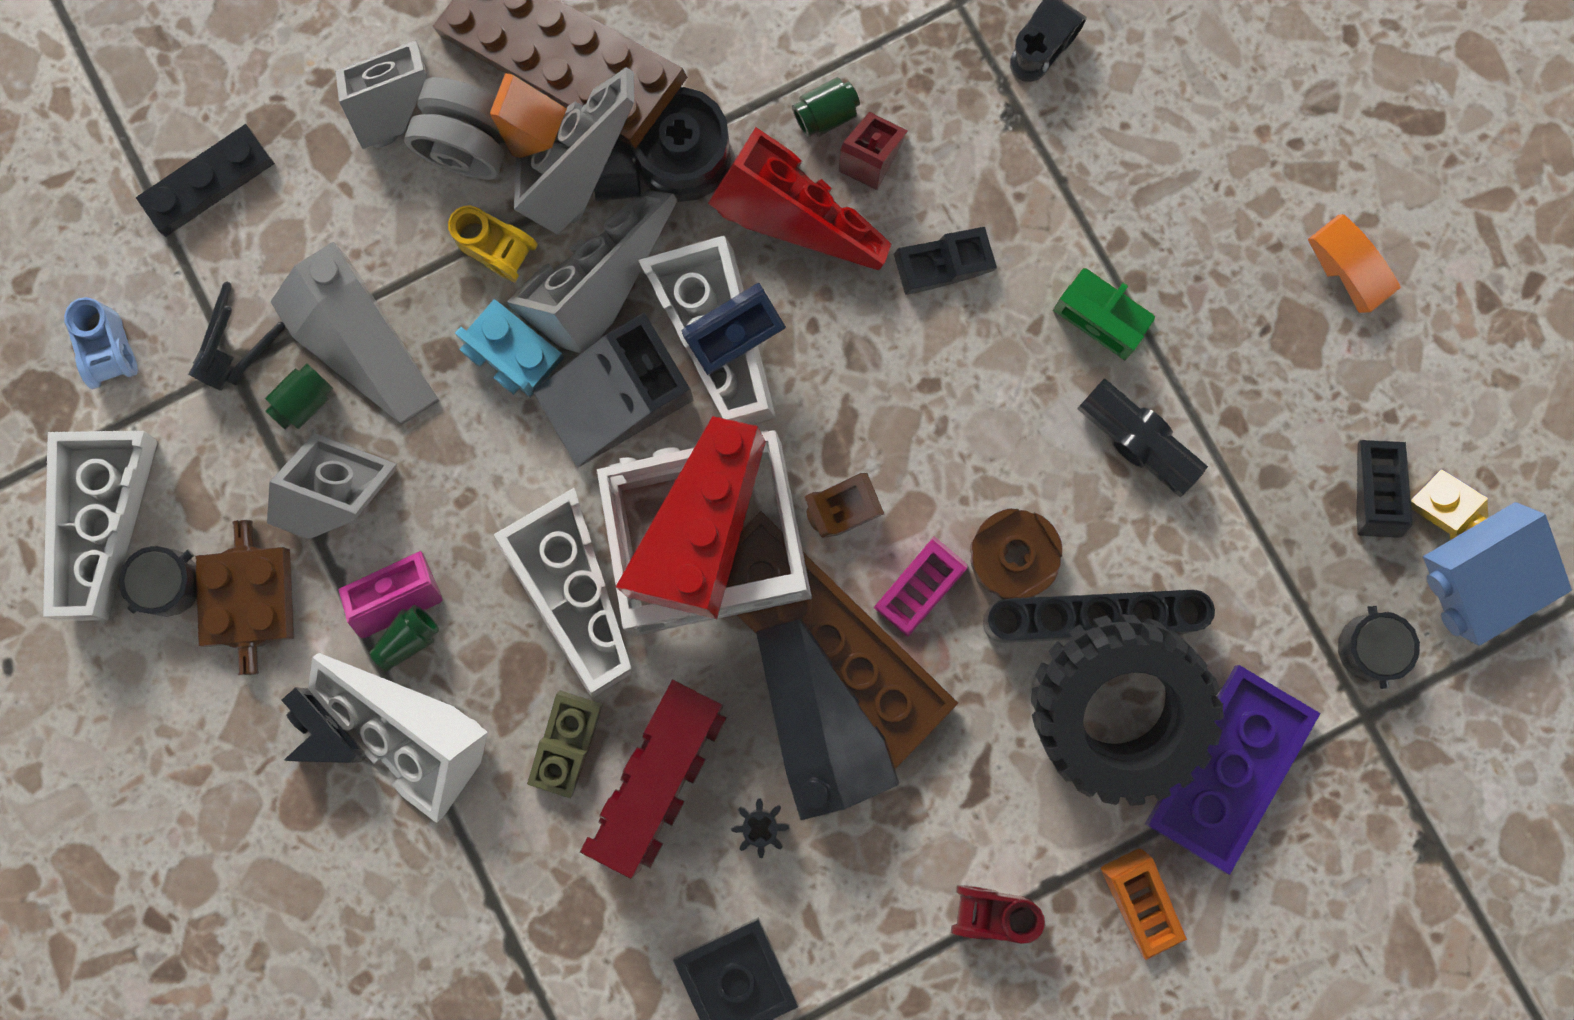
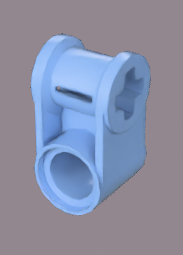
M78 298L71 302L66 308L64 320L75 352L78 372L87 387L96 389L101 387L103 381L121 375L127 377L137 375V362L129 346L119 314L112 308L92 298ZM96 313H99L100 320L98 325L89 331V319Z

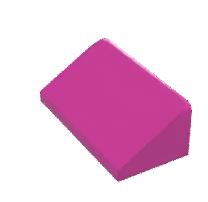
M422 551L338 589L347 623L360 638H366L388 628L402 609L409 610L413 605H417L426 610L443 601L441 592Z

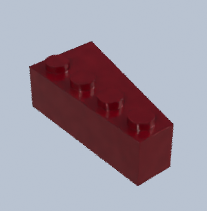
M673 679L671 680L643 733L642 738L645 740L641 748L637 747L623 770L620 779L623 783L620 789H615L599 815L598 823L601 826L595 838L587 837L580 850L581 854L630 879L640 872L643 865L650 869L652 868L664 844L656 840L664 823L673 826L685 801L678 798L684 783L688 781L694 784L706 761L705 758L699 756L706 740L709 739L715 742L725 724L727 717L720 714L724 705Z

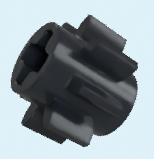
M758 798L756 810L751 813L746 808L739 807L738 811L745 820L743 825L732 826L731 831L735 833L743 832L745 840L740 845L739 849L741 851L747 849L751 844L758 847V856L763 858L765 846L772 844L777 849L781 850L783 848L781 841L776 838L777 831L788 830L789 824L777 822L776 816L781 810L780 805L768 811L763 809V801L761 798ZM765 816L772 821L768 828L772 835L768 839L763 835L758 836L756 839L751 837L749 833L753 826L749 819L755 817L760 821Z

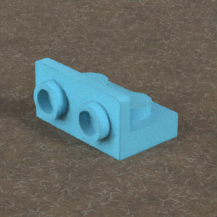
M493 299L467 331L460 326L455 332L457 337L464 343L459 350L477 366L481 367L486 361L498 372L493 378L513 395L520 389L528 397H531L534 394L533 391L546 380L564 359L561 352L495 299Z

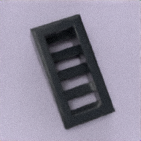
M1360 440L1358 442L1356 520L1357 534L1359 536L1399 538L1403 537L1412 527L1406 442ZM1371 459H1392L1393 466L1372 465ZM1373 477L1393 478V483L1373 482ZM1374 495L1393 496V501L1374 500Z

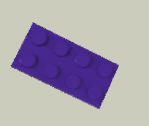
M1241 665L1234 666L1217 696L1223 703L1224 717L1221 720H1214L1222 730L1218 745L1209 744L1207 751L1212 756L1205 769L1197 766L1191 772L1195 780L1185 788L1180 783L1169 789L1171 796L1157 801L1145 822L1146 826L1228 875L1233 871L1321 714Z

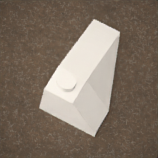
M321 653L312 657L308 690L343 730L354 729L368 748L364 754L373 764L381 760L397 778L392 785L403 798L436 823L441 820L481 764L488 732L475 720L468 718L454 706Z

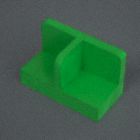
M1083 268L1052 310L1124 361L1133 353L1155 320V316L1123 294L1128 288L1127 284L1123 282L1117 290L1087 268Z

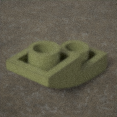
M561 690L556 694L544 737L538 744L527 785L571 799L594 736L603 706L602 703Z

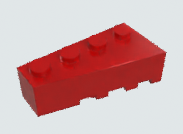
M712 416L615 586L625 596L713 619L718 618L766 443L758 426Z

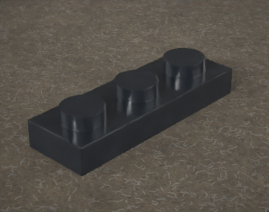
M244 124L135 198L157 230L167 237L275 163L247 124Z

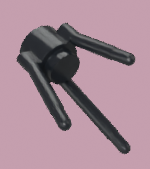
M224 282L201 348L188 373L191 377L219 391H222L226 382L236 386L243 372L285 329V324L278 322L235 367L231 366L234 357L217 349L232 312V308L226 306L232 287L230 282Z

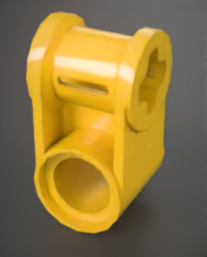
M472 205L457 208L450 215L448 221V230L456 245L464 254L483 263L494 273L511 282L517 281L519 277L517 270L530 250L535 251L538 246L537 241L524 231L511 224L504 223ZM473 223L482 225V230L477 237L473 239L461 237V233L467 225Z

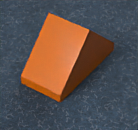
M505 73L490 115L512 156L523 158L552 149L567 108L518 77Z

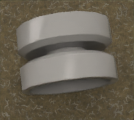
M432 77L426 79L417 103L418 108L423 114L411 118L404 138L405 145L421 158L454 173L477 179L490 180L497 178L505 156V151L499 144L505 143L490 115L496 96L473 85L449 78Z

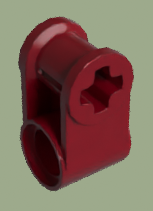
M957 885L956 893L960 895L957 924L951 926L952 934L981 940L996 939L1026 944L1037 940L1043 933L1045 917L1041 909L1031 899L1024 896L999 893L996 890L982 887ZM977 902L975 921L972 922L974 904ZM1019 907H1026L1031 909L1034 915L1032 926L1028 930L1021 932L1013 930L1009 925L1011 913Z

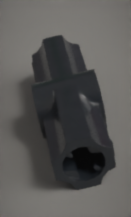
M1105 378L1077 408L1113 439L1112 444L1120 455L1133 465L1148 469L1179 497L1183 496L1208 468L1203 461L1172 436L1173 431L1162 417L1148 408L1143 407L1140 409Z

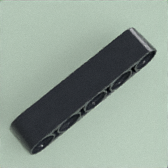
M1199 590L1011 598L1000 600L987 609L983 617V627L989 638L1001 643L1072 640L1073 638L1069 631L1078 625H1081L1085 631L1094 628L1087 618V611L1092 604L1101 606L1106 611L1108 618L1113 623L1119 622L1121 614L1133 615L1135 605L1141 602L1148 605L1152 610V620L1162 623L1168 631L1174 630L1177 634H1187L1208 627L1214 619L1215 607L1211 598ZM1184 600L1192 602L1197 608L1198 617L1194 624H1188L1181 618L1179 610ZM1045 607H1053L1061 614L1062 625L1059 630L1050 631L1043 626L1041 612ZM1007 609L1016 616L1017 626L1014 632L1007 634L998 630L994 621L998 610Z

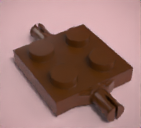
M236 520L232 522L234 548H230L222 553L195 556L199 646L202 647L226 645L238 648V675L259 674L257 647H261L271 641L294 639L290 549L285 547L268 549L253 547V521Z

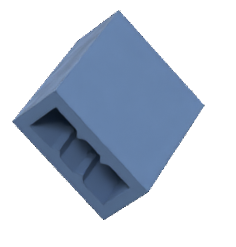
M1517 502L1512 503L1423 556L1429 575L1426 577L1427 583L1434 594L1438 596L1444 611L1441 613L1444 625L1453 635L1462 636L1478 646L1572 591L1546 514Z

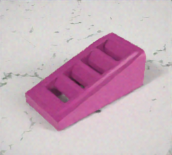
M933 536L873 608L909 637L967 570L968 564ZM931 554L951 569L947 576L927 560ZM919 568L939 584L935 591L915 575ZM907 582L927 598L923 605L903 589ZM895 596L915 612L911 619L891 603Z

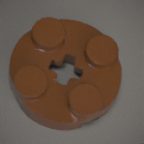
M1009 508L993 514L978 528L970 544V562L980 584L1003 600L1031 598L1046 590L1055 581L1061 565L1063 546L1057 530L1045 517L1035 512L1031 513L1026 510ZM1012 542L1016 547L1024 545L1027 548L1028 553L1023 556V560L1026 563L1024 566L1019 567L1015 562L1009 564L1005 560L1004 556L1008 553L1006 547L1008 543Z

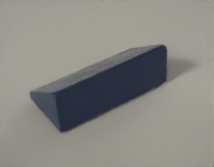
M757 283L687 325L681 331L684 339L708 376L781 332L786 326L761 284Z

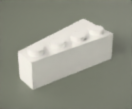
M48 432L43 617L57 621L109 619L121 569L124 565L158 443L147 432Z
M575 488L495 533L494 537L498 547L590 697L594 698L631 675L632 668Z

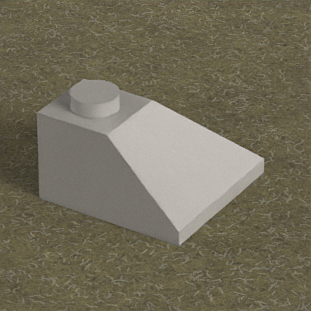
M416 40L335 71L340 105L362 149L372 145L375 148L387 146L393 143L398 135L405 132L424 81L427 79L420 47Z
M314 433L269 482L267 524L311 539L351 523L358 518L396 471V463Z

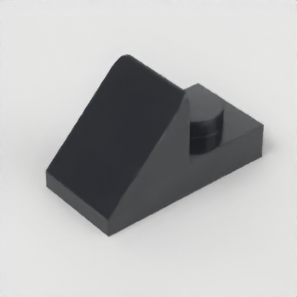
M295 687L281 700L290 710L286 716L293 726L303 734H306L308 731L311 734L284 761L355 763L362 762L367 757L364 754V750L346 730H343L308 688Z

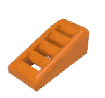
M1135 849L1101 867L1113 898L1145 960L1187 940L1155 862L1149 854L1142 849ZM1149 887L1150 892L1132 901L1130 900V895ZM1158 905V910L1140 919L1138 918L1137 914ZM1166 921L1167 928L1146 937L1144 931Z

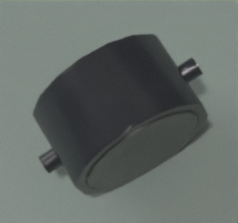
M150 546L141 548L130 555L122 566L119 577L121 595L129 604L127 609L133 614L138 611L164 617L179 615L189 609L197 599L196 563L192 560L194 554L188 549L183 553L165 547Z
M1368 606V615L1357 616L1344 626L1338 638V654L1342 665L1351 675L1367 682L1379 681L1380 689L1390 688L1389 680L1401 679L1415 667L1420 654V641L1416 630L1405 618L1392 612L1378 613L1377 606Z

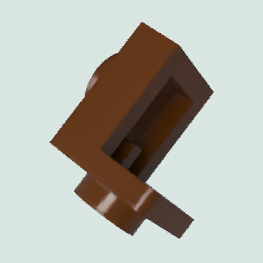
M859 473L824 491L812 492L805 496V501L808 505L806 510L807 518L813 529L819 532L822 538L841 535L885 514L868 473Z

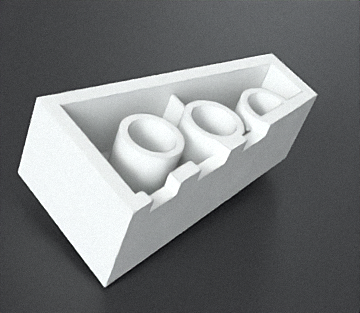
M725 235L638 260L663 308L671 319L680 340L693 360L722 418L751 425L776 418L758 345L707 376L681 331L687 325L744 291L734 250Z

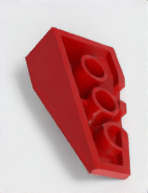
M755 127L708 204L717 209L718 213L726 220L736 222L746 229L879 271L885 263L892 243L855 209L850 207L841 208L830 194L832 188L823 179L814 183L799 169L803 161L795 153Z

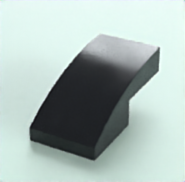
M985 227L947 233L938 241L901 247L893 254L905 295L965 281L992 272L997 268Z

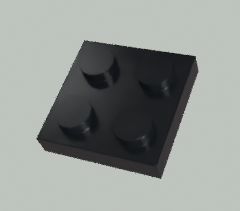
M759 917L673 959L699 1020H773L799 1007Z

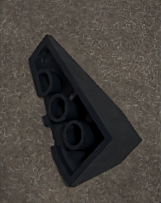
M800 618L758 630L756 635L785 771L800 820L845 810L898 786L899 780L885 737L877 726L874 727L858 705L860 702L852 690L849 691L832 668L833 663L803 620Z

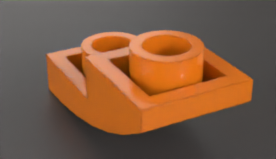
M1345 214L1337 215L1308 238L1327 277L1339 276L1359 313L1372 312L1401 288L1394 273L1376 247Z

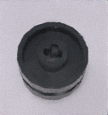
M680 87L636 148L632 147L638 171L646 185L653 191L673 194L677 202L699 200L717 189L727 173L731 162L727 119L718 103L705 93Z

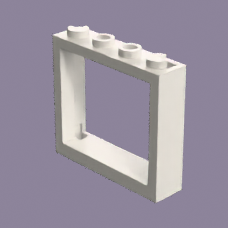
M775 430L761 431L766 441L761 460L769 459L791 574L726 588L718 618L812 599L782 444ZM664 448L655 451L653 457L637 461L630 457L619 458L620 463L597 469L616 585L633 556L623 491L677 479L694 448L682 451L678 448ZM616 588L623 629L633 637L713 620V618L656 604L642 606L641 601L628 598Z

